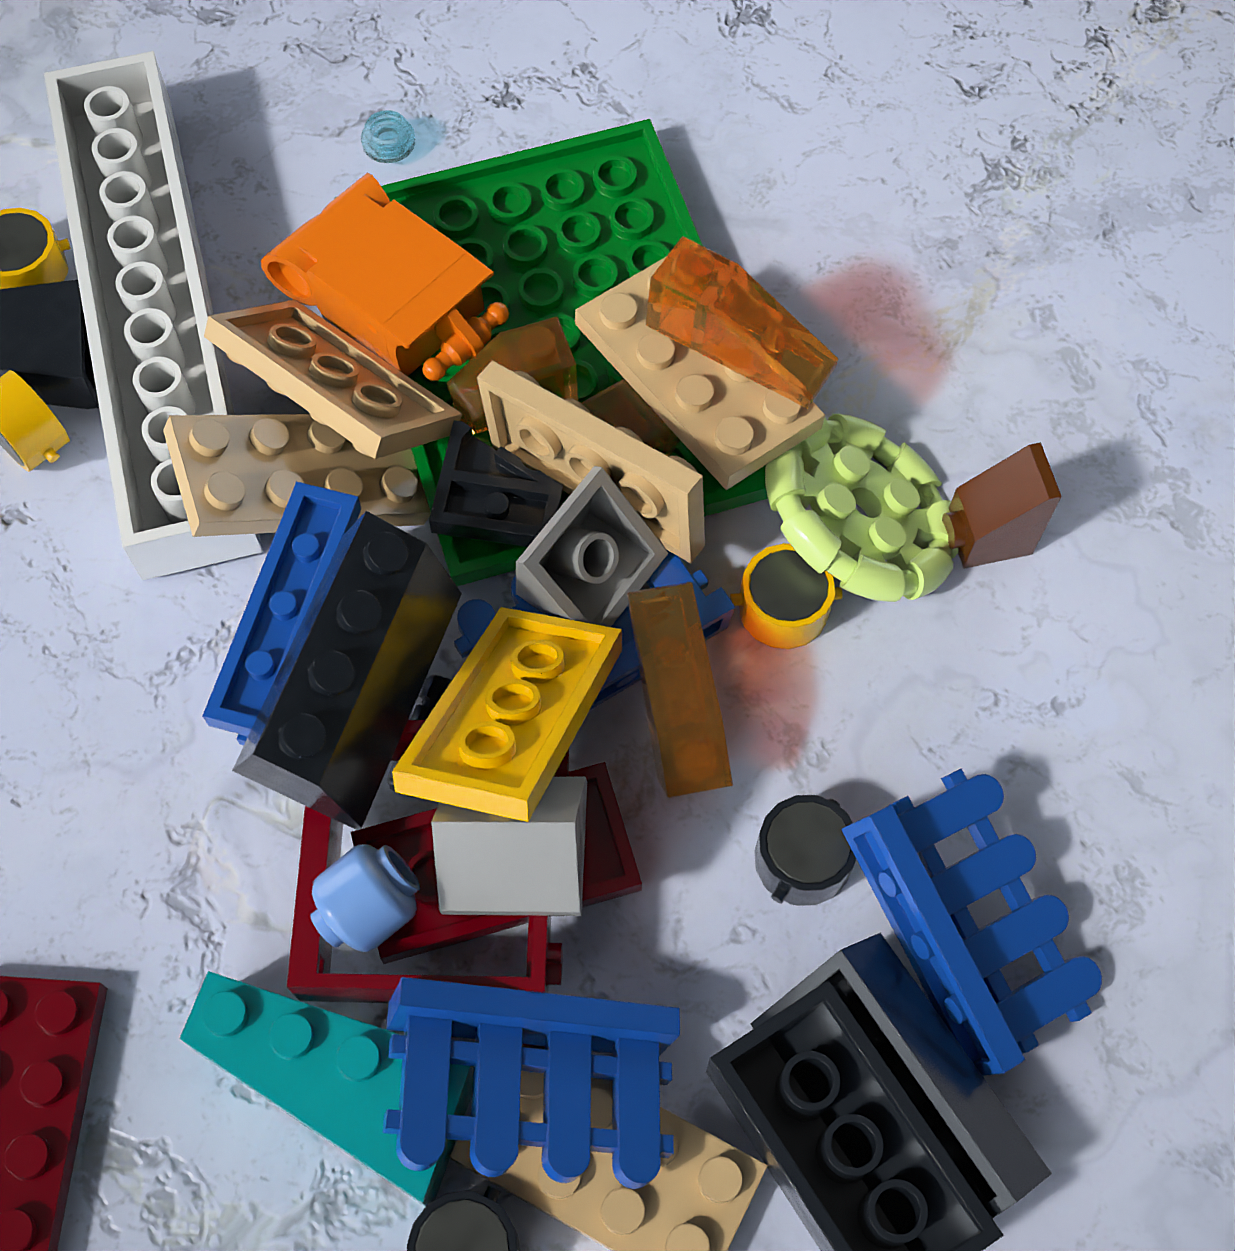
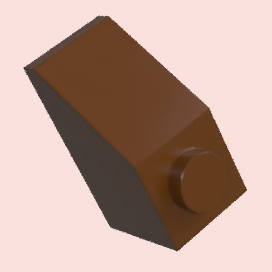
M1041 442L1022 448L956 488L949 506L950 512L943 514L942 521L948 533L950 549L958 548V555L963 569L1033 554L1062 497Z

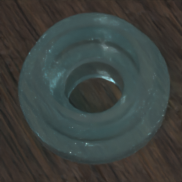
M384 110L374 113L367 119L361 133V143L365 154L377 162H398L406 158L415 147L416 140L413 127L406 121L403 115L395 111Z

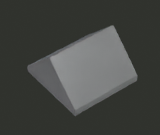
M594 466L516 561V595L544 615L611 627L668 555V552L602 467Z
M553 777L529 822L439 802L432 819V834L440 913L442 915L582 916L587 797L586 777Z

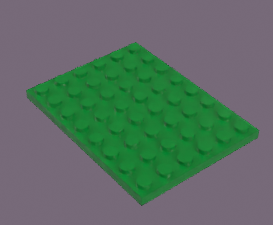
M650 119L381 186L390 202L393 199L399 202L494 272V275L481 285L485 310L476 317H481L486 312L488 306L494 302L505 304L509 310L508 320L491 331V340L484 345L485 353L476 361L467 360L461 366L452 365L446 371L444 377L438 381H431L425 377L422 371L423 364L408 376L462 413L460 421L472 427L474 437L492 447L477 377L493 360L513 372L523 371L529 374L542 388L564 400L570 398L580 402L593 416L615 428L625 427L633 431L641 438L644 444L668 457L678 456L689 462L699 474L703 475L704 517L768 499L765 484L766 465L726 490L575 325V310L670 254L732 317ZM441 348L429 358L435 357L438 353H440ZM450 436L411 448L430 513ZM563 491V503L570 496V494L566 493L565 491ZM437 534L449 576L457 587L515 571L516 561L528 548Z

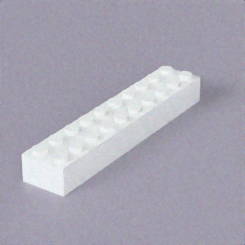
M154 51L44 73L122 547L142 581L261 553L263 550L259 534L192 536L163 432L169 415L235 414L222 350L204 337L208 316L214 315L170 97Z

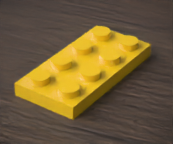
M500 607L392 770L395 792L529 822L622 652V629Z

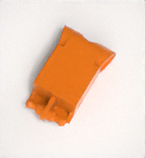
M368 172L331 201L319 215L304 223L261 259L262 270L276 288L299 303L317 306L321 314L343 333L406 376H409L423 364L422 371L425 377L431 381H438L444 377L446 371L452 365L461 366L467 360L476 361L485 353L484 345L491 340V331L498 325L506 323L509 317L508 308L501 302L490 304L481 317H476L485 310L481 285L492 277L494 272L394 199L390 202L379 182ZM441 348L440 353H438L435 357L429 358Z

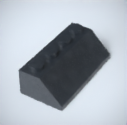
M368 511L342 536L232 771L357 831L362 829L462 595L426 542Z
M881 932L839 950L750 1023L753 1029L829 980L992 1219L1017 1203L1052 1174Z
M829 980L710 1057L706 1070L707 1075L763 1162L768 1165V1170L820 1251H983L1004 1236Z

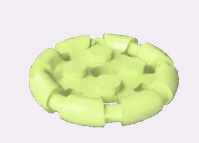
M833 414L828 420L824 418L822 429L766 464L765 484L770 508L773 511H778L783 520L780 526L782 533L807 564L819 574L827 571L841 581V588L853 594L877 601L896 602L902 596L908 600H915L931 593L946 580L953 569L952 559L958 554V548L950 549L948 533L942 521L943 514L950 512L949 506L951 501L943 500L936 487L941 486V481L929 465L905 442L898 446L884 437L886 433L884 428L851 415ZM873 457L874 459L885 465L887 468L885 469L878 463L872 461L871 458ZM810 504L812 510H805ZM856 504L865 511L867 516L861 514L856 509Z

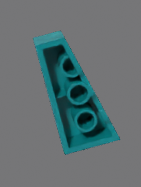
M208 971L179 1039L199 1055L384 1178L424 1207L436 1200L450 1160L449 1156L456 1140L445 1139L444 1151L431 1168L424 1171H413L406 1168L398 1159L396 1153L397 1135L382 1133L386 1110H399L402 1059L388 1058L390 1039L393 1034L397 1033ZM450 1064L447 1102L448 1115L465 1116L473 1094L474 1066Z

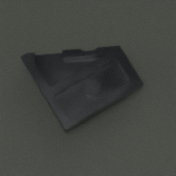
M454 420L429 518L431 533L528 547L562 506L564 499L563 485L540 470L535 471L527 468L518 456L502 446L496 451L474 437L472 427L463 421Z

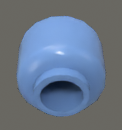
M357 845L314 880L312 896L317 909L311 913V920L319 934L330 945L339 947L341 944L346 943L360 952H368L377 948L413 919L417 910L414 894L420 890V884L408 864L391 847L384 845L378 850L370 845Z

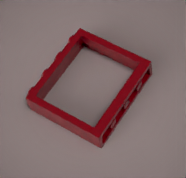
M408 720L391 761L400 760L426 720ZM569 749L553 777H569ZM305 806L287 988L299 1001L388 1003L401 977L549 993V985L562 984L563 944L550 943L551 916L529 915L526 977L330 973L332 945L319 934L311 920V913L317 909L312 896V887L316 877L341 856L343 823Z

